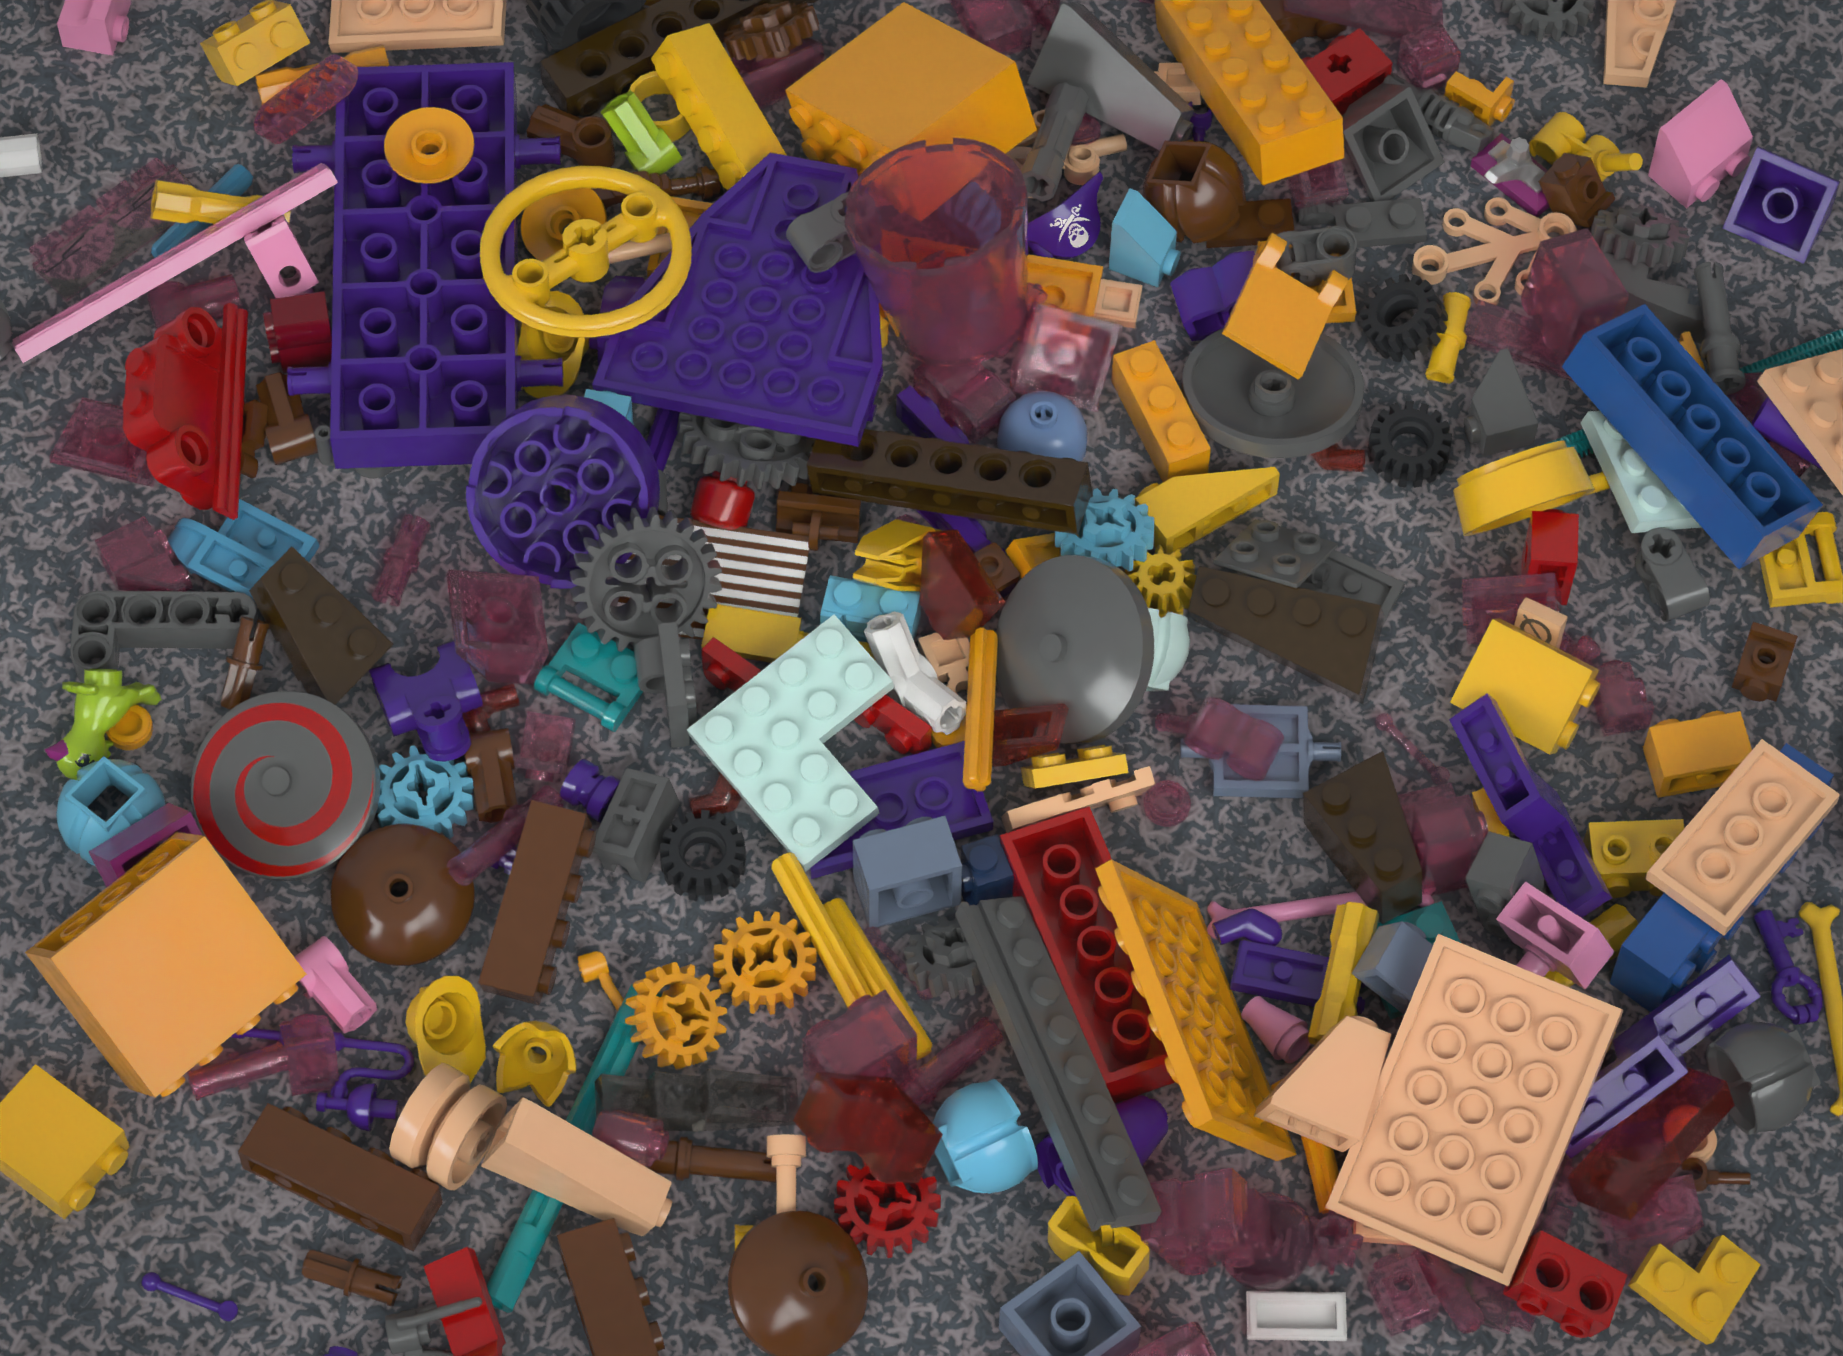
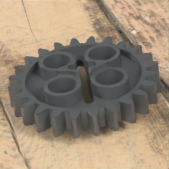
M680 412L676 440L682 443V453L691 454V464L705 463L703 470L705 474L718 471L720 472V481L733 477L736 478L737 485L740 487L746 481H752L757 489L762 488L763 482H769L775 489H779L781 480L794 486L796 485L797 477L805 480L809 479L807 462L816 438Z
M651 507L647 518L641 519L636 508H632L630 521L624 523L618 514H614L613 522L615 527L611 530L601 524L596 525L601 537L598 541L588 537L583 539L589 553H575L574 555L576 564L581 569L570 571L569 575L572 583L577 585L570 589L573 601L579 602L575 606L578 617L586 618L584 622L589 633L599 630L598 635L601 643L606 644L615 636L617 649L622 652L629 642H633L635 648L639 641L659 636L658 624L677 622L678 633L682 631L686 635L694 637L695 634L691 623L693 621L702 624L708 623V619L702 609L717 608V602L711 593L722 590L719 579L714 577L722 573V569L718 560H713L717 556L713 544H706L708 539L703 529L693 532L694 526L690 518H685L677 525L678 519L674 510H669L663 520H661L656 508ZM631 552L636 554L628 563H616L617 558L624 553ZM671 555L681 556V559L672 566L662 565V562ZM609 576H613V577H614V578H611V579L605 581V579H606L607 577H609ZM686 581V583H685L684 585H677V584H680V583ZM619 596L630 597L628 602L622 606L615 607L610 605ZM665 598L676 599L672 606L668 608H656L657 604Z

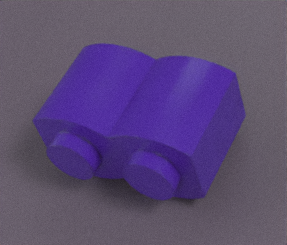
M1254 251L1231 253L1212 267L1189 269L1170 283L1183 326L1191 341H1201L1225 327L1253 266Z

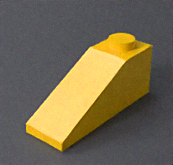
M1275 467L1176 476L1160 485L1153 483L1144 488L1135 498V506L1141 504L1148 506V516L1154 517V546L1157 548L1160 544L1164 549V554L1170 555L1176 549L1182 550L1275 496L1278 491L1280 473Z

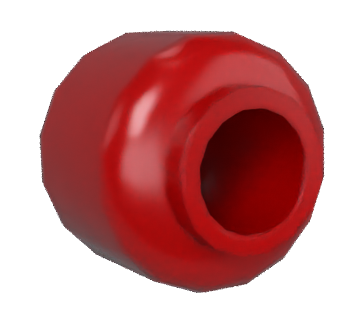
M714 471L712 476H703L698 481L690 509V516L693 520L721 529L746 528L755 493L750 487L746 486L748 481L740 487L737 485L736 478L730 477L725 481H720V472Z

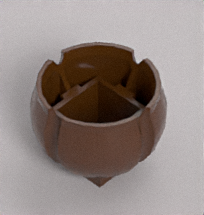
M1165 140L1158 156L1152 161L1143 184V197L1177 231L1176 241L1181 243L1185 236L1193 244L1209 241L1220 236L1239 219L1238 205L1243 206L1246 203L1244 178L1237 162L1223 148L1207 141Z

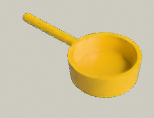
M1556 441L1507 456L1474 469L1457 478L1459 486L1453 492L1463 536H1471L1530 518L1532 511L1555 509L1583 496L1610 489V486L1603 472L1588 476L1575 447H1567L1565 441Z

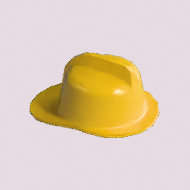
M550 291L549 302L543 307L560 313L584 315L580 305L570 295L560 291ZM522 322L518 343V356H521L522 360L562 358L563 387L535 386L523 387V389L529 395L538 399L566 393L576 381L582 357L589 348V338L553 335L532 328Z
M443 976L434 980L429 986L421 987L419 993L411 1000L406 1012L405 1023L407 1032L414 1043L417 1044L419 1060L425 1076L433 1068L441 1063H445L468 1075L471 1084L486 1059V1044L478 993L469 981L460 976Z

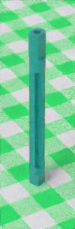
M631 984L622 1005L618 1009L566 1119L567 1122L593 1137L596 1136L640 1043H632L630 1040L633 1034L637 1032L636 1025L625 1024V1018L634 1015L635 1009L625 1003L626 999L639 995L632 986L633 984ZM658 992L656 996L661 997L662 994ZM532 1190L487 1283L494 1308L507 1313L513 1311L563 1205L562 1202Z

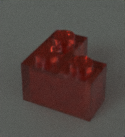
M817 1072L793 1119L807 1136V1141L812 1147L825 1153H831L834 1150L856 1152L869 1166L871 1175L887 1184H895L896 1182L919 1183L943 1135L891 1077Z

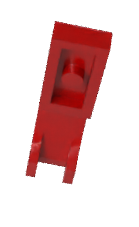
M465 1247L423 1266L437 1308L474 1297L482 1299V1304L479 1307L441 1318L453 1356H502V1347L506 1344L475 1250Z

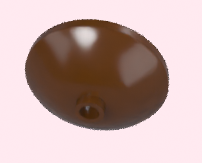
M388 825L361 837L341 858L331 885L332 912L344 938L363 956L387 965H417L444 954L463 935L474 909V880L464 856L442 834L419 825ZM397 882L408 884V892L402 897H395L391 894V888Z
M788 1211L772 1215L753 1226L742 1238L733 1254L728 1273V1294L733 1314L745 1335L757 1347L769 1355L827 1356L837 1351L849 1341L858 1329L866 1310L869 1288L867 1271L862 1255L855 1242L844 1229L827 1217L808 1211ZM811 1274L818 1281V1287L815 1292L808 1285V1278Z

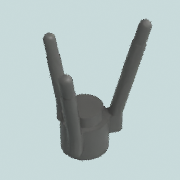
M474 1297L438 1308L436 1303L433 1302L416 1309L386 1315V1331L391 1353L399 1354L405 1352V1356H453L452 1351L423 1349V1344L431 1343L432 1341L429 1322L479 1307L482 1304V1299Z

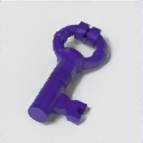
M1771 910L1757 913L1754 919L1777 972L1771 986L1772 1003L1784 1016L1791 1019L1794 1025L1816 1022L1823 1004L1822 990L1809 976L1802 973L1799 967L1794 966L1784 943L1786 936L1794 938L1804 934L1802 928L1796 929L1795 925L1799 924L1798 918L1788 919L1786 922L1776 921ZM1800 984L1808 991L1811 1003L1791 1007L1786 1002V997L1782 992L1783 987H1792Z

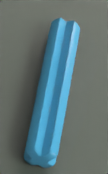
M236 164L208 192L241 196L252 185L253 176L244 166ZM195 221L184 224L176 222L152 245V256L154 258L205 230L212 223Z

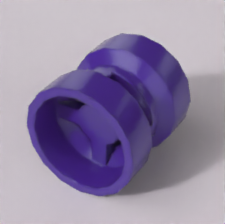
M582 759L575 764L565 778L560 790V798L572 806L582 804L586 808L587 815L601 823L620 780L612 775L607 777L600 775L598 766L586 759Z

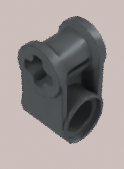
M843 193L827 204L794 219L786 231V238L810 271L815 273L826 271L839 261L873 244L876 239V227L870 219L872 204L869 198L862 193ZM845 206H848V215L845 214ZM859 228L863 230V237H860Z
M1331 226L1300 232L1287 231L1277 235L1287 241L1285 250L1276 263L1277 268L1290 276L1291 273H1294L1295 277L1293 278L1308 287L1317 286L1322 280L1327 281L1332 270L1337 271L1348 278V280L1353 276L1356 265L1357 239L1349 229L1342 226ZM1339 253L1342 256L1337 257L1331 256L1329 254Z
M1661 527L1647 532L1641 541L1640 551L1635 558V568L1649 592L1651 602H1657L1664 614V616H1661L1662 621L1668 622L1708 606L1710 595L1707 584L1701 573L1695 568L1679 536L1670 529Z

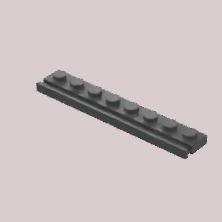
M1023 896L980 900L978 905L970 906L968 902H961L955 913L1091 1231L1098 1230L1103 1225L1118 1228L1155 1223L1162 1210Z

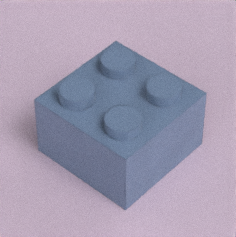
M946 816L934 819L931 817L916 818L904 827L889 831L884 829L871 830L863 834L859 839L853 840V881L869 929L960 905L962 864Z
M1080 1251L1000 1307L999 1330L1020 1356H1127L1139 1347L1141 1325Z

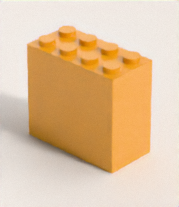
M905 2L901 3L785 89L791 105L789 114L794 123L799 127L804 141L801 146L809 160L856 168L861 189L870 196L876 195L888 202L894 210L898 212L902 210L917 220L921 219L1037 130L1014 60Z
M176 832L25 952L123 1083L130 1090L155 1098L159 1094L161 1097H165L176 1091L185 1082L186 1079L183 1075L196 1064L203 1066L214 1060L223 1051L221 1045L234 1033L242 1035L252 1029L261 1020L259 1015L261 1011L272 1002L277 1005L290 998L299 988L296 983L307 975L207 838L202 835Z

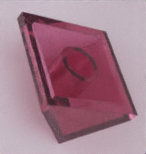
M811 38L802 39V45L795 47L790 51L789 55L779 59L769 58L758 62L754 61V59L747 60L746 57L741 60H736L735 57L730 59L758 107L762 110L787 99L785 89L824 61L822 43Z
M83 397L49 455L50 463L151 487L154 486L156 481L147 465V452L134 446L125 436L123 430V407Z

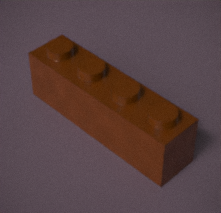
M531 800L478 981L484 992L535 1005L540 1004L543 994H551L557 974V967L552 966L557 948L563 949L565 947L570 930V921H566L565 917L570 902L577 903L583 886V876L578 875L583 857L590 858L596 841V830L591 829L592 823L586 813Z
M267 1103L238 1151L243 1169L413 1252L443 1203L440 1187L436 1182L428 1178L426 1172L416 1168L407 1171L395 1165L394 1160L385 1152L372 1147L366 1151L352 1144V1140L340 1130L333 1127H327L323 1130L309 1123V1119L303 1113L289 1106L280 1109Z
M611 1218L557 1235L559 1252L592 1356H659L658 1351L665 1350V1345L658 1322L648 1323L643 1307L651 1305L642 1276L633 1278L629 1262L635 1261L636 1256L629 1233L619 1234L615 1219Z

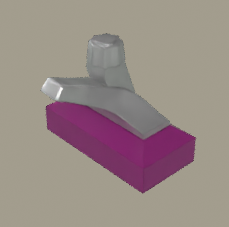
M1501 133L1472 158L1471 167L1529 214L1539 217L1550 207L1538 182L1548 170L1530 156L1529 144L1526 139L1518 137L1511 141Z

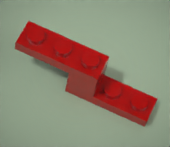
M714 637L701 650L703 673L706 679L720 690L728 687L735 692L761 672L760 669ZM884 695L854 719L856 723L864 728H870L872 725L884 733L888 744L901 754H906L908 751L913 755L928 751L932 746V726L888 695Z

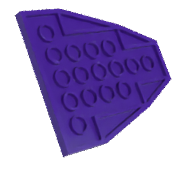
M770 152L702 213L689 229L692 245L691 266L681 290L665 309L650 320L632 329L610 336L592 384L593 390L611 391L619 395L630 396L632 403L859 447L883 376L875 244L873 242L869 247L839 261L826 271L815 273L809 270L786 238V231L789 225L800 215L827 204L843 193H862L856 168ZM845 206V214L848 215V206ZM859 228L860 237H863V230ZM672 250L624 307L641 299L657 285L669 266Z

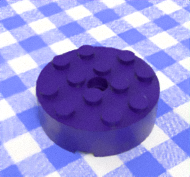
M575 395L542 397L528 402L510 413L480 444L472 459L473 463L469 482L466 486L469 518L480 543L489 555L514 576L522 580L527 578L538 583L551 585L550 588L557 589L577 586L572 583L569 575L570 571L581 569L577 566L574 555L575 553H589L583 542L585 537L597 541L601 538L596 525L601 524L611 530L615 527L613 515L618 514L625 523L630 521L632 508H636L641 519L647 518L651 507H655L658 511L660 500V481L657 465L651 449L638 429L622 414L604 403ZM554 485H560L567 490L569 489L571 500L568 501L559 497L554 489ZM629 552L620 555L616 563L624 564L633 553Z

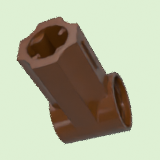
M547 104L543 106L538 105L531 115L530 124L527 129V138H555V136H560L561 154L576 159L579 166L611 167L613 165L615 149L612 131L607 121L602 117L589 116L581 119Z
M277 372L265 376L264 380L256 385L260 402L268 406L267 426H264L275 465L318 453L309 415L304 414L300 394L289 396L287 375Z
M509 728L470 733L471 746L465 753L468 777L472 776L473 794L479 821L494 823L510 820L518 816L519 811L512 774L515 765Z

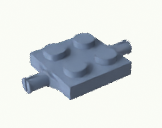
M1214 704L1213 728L1209 734V739L1181 738L1180 758H1208V763L1213 772V796L1303 798V793L1309 790L1308 773L1312 766V761L1340 762L1341 742H1313V737L1308 729L1307 706Z

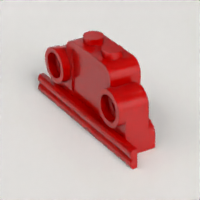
M232 303L224 305L223 326L220 328L207 311L199 307H190L179 313L173 320L158 327L154 333V340L139 348H135L129 353L125 362V396L122 405L124 411L123 430L130 443L147 452L148 468L159 483L179 492L186 503L199 510L213 508L214 511L235 520L238 518L249 313L245 309H238V306Z

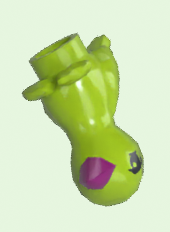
M84 669V683L62 682V689L76 693L74 723L61 741L44 750L49 758L56 761L59 770L65 777L77 780V771L99 761L103 756L106 758L111 756L109 748L114 743L105 740L104 734L121 720L129 708L138 703L157 705L162 700L161 696L152 684L143 685L140 682H135L122 686V670Z

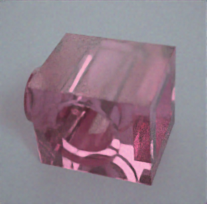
M1438 21L1401 37L1397 66L1410 84L1422 90L1425 88L1436 90L1446 86L1451 76L1456 71L1458 72L1461 52L1443 25Z

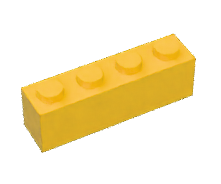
M710 23L667 35L651 60L655 65L658 76L665 82L676 101L679 112L685 117L697 137L701 150L706 153L719 175L722 186L728 191L770 152L787 155Z

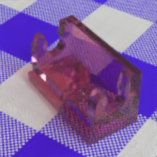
M1555 573L1462 579L1463 626H1467L1468 644H1480L1492 619L1500 618L1514 625L1519 606L1526 597L1561 613V592Z

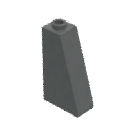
M1078 2L1062 3L1027 83L1048 94H1051L1054 86L1064 82L1072 86H1080L1089 96L1085 113L1158 150H1161L1165 140H1188L1194 126L1190 120L1195 110L1084 5Z

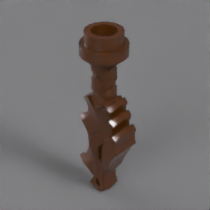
M707 166L698 167L694 176L673 178L672 180L665 173L659 175L656 172L649 174L647 171L632 172L656 184L669 196L696 193L698 196H702V200H709L713 195L720 194V180L715 168L708 169ZM591 188L601 198L605 210L613 205L622 203L623 199L628 196L617 191Z

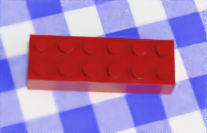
M1090 806L1000 835L1001 845L1014 874L1013 896H1023L1114 1103L1175 1083L1165 1066V1058L1168 1057L1164 1044L1156 1037L1149 1025L1148 1015L1151 1014L1147 1000L1137 991L1132 981L1131 972L1134 971L1131 959L1121 949L1116 940L1114 931L1118 926L1113 913L1105 907L1098 893V887L1101 886V882L1095 868L1110 861L1112 858Z

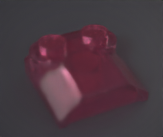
M1034 301L1023 322L1011 364L1009 388L1014 392L1022 394L1036 391L1055 392L1071 400L1078 408L1098 412L1102 389L1118 334L1122 332L1123 325L1060 308L1052 303Z

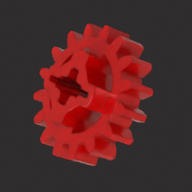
M882 1150L881 1161L874 1162L868 1154L863 1155V1168L858 1169L856 1166L849 1164L847 1166V1178L849 1181L838 1180L836 1184L837 1194L841 1197L834 1199V1213L842 1214L838 1218V1225L844 1231L852 1229L849 1236L856 1245L862 1240L867 1242L868 1255L872 1256L879 1246L884 1247L887 1258H892L894 1247L900 1245L907 1254L912 1253V1240L916 1238L918 1241L926 1243L929 1239V1231L926 1226L937 1227L939 1214L934 1210L941 1208V1195L933 1193L937 1189V1180L935 1176L923 1179L925 1164L922 1161L913 1167L908 1166V1153L903 1152L897 1161L890 1160L888 1150ZM906 1183L916 1191L920 1202L917 1201L916 1195L908 1193L905 1187ZM887 1198L895 1199V1202H891L888 1208L880 1206V1204L886 1202ZM855 1206L858 1207V1210L867 1213L870 1219L868 1225L859 1217ZM901 1225H905L904 1227H902V1228H900V1229L892 1230V1229H894V1228H896V1227H899V1226H901Z

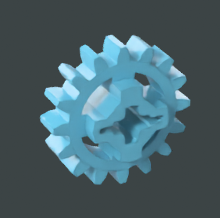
M1096 488L1093 490V497L1089 500L1078 536L1076 534L1055 531V547L1061 548V556L1095 557L1112 563L1116 567L1122 566L1124 569L1132 571L1133 559L1145 562L1147 560V550H1152L1154 547V517L1148 516V506L1146 504L1135 506V495L1130 494L1121 499L1118 498V489H1112L1109 496H1102L1101 491Z
M415 745L410 746V756L407 758H403L397 752L393 753L394 766L392 768L382 764L379 766L380 778L382 780H380V797L376 813H379L377 816L380 827L395 824H413L432 829L438 833L442 832L449 839L454 837L452 824L465 826L467 824L465 811L474 810L473 796L470 795L474 789L473 780L467 777L466 764L461 762L454 765V760L446 762L432 760L426 754H419ZM419 783H422L424 791H427V805L425 806L422 804L421 797L418 796Z

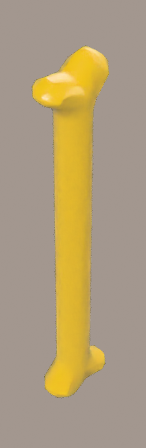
M1805 902L1801 906L1798 915L1809 925L1812 932L1840 1091L1837 1101L1830 1107V1112L1836 1116L1843 1115V997L1830 929L1832 921L1839 915L1840 909L1834 905L1820 908L1812 902Z

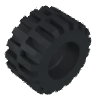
M526 0L528 4L526 11L557 53L643 10L646 0Z

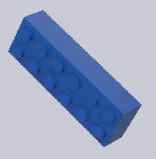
M1646 304L1584 333L1562 365L1567 374L1738 569L1798 538L1823 506Z
M1786 743L1780 750L1781 753L1830 787L1834 776L1832 773ZM1824 819L1821 821V823L1815 828V830H1814V831L1810 834V836L1807 838L1808 841H1809V840L1815 835V833L1818 831V829H1819L1820 826L1822 825ZM1798 850L1779 871L1781 874L1790 866ZM1771 883L1751 904L1752 906L1756 907L1768 892ZM1663 893L1621 945L1610 984L1652 1012L1687 986L1686 982L1694 971L1701 975L1707 969L1717 953L1714 947L1721 937L1727 941L1730 940L1742 924L1744 917L1741 916L1726 935L1723 936Z

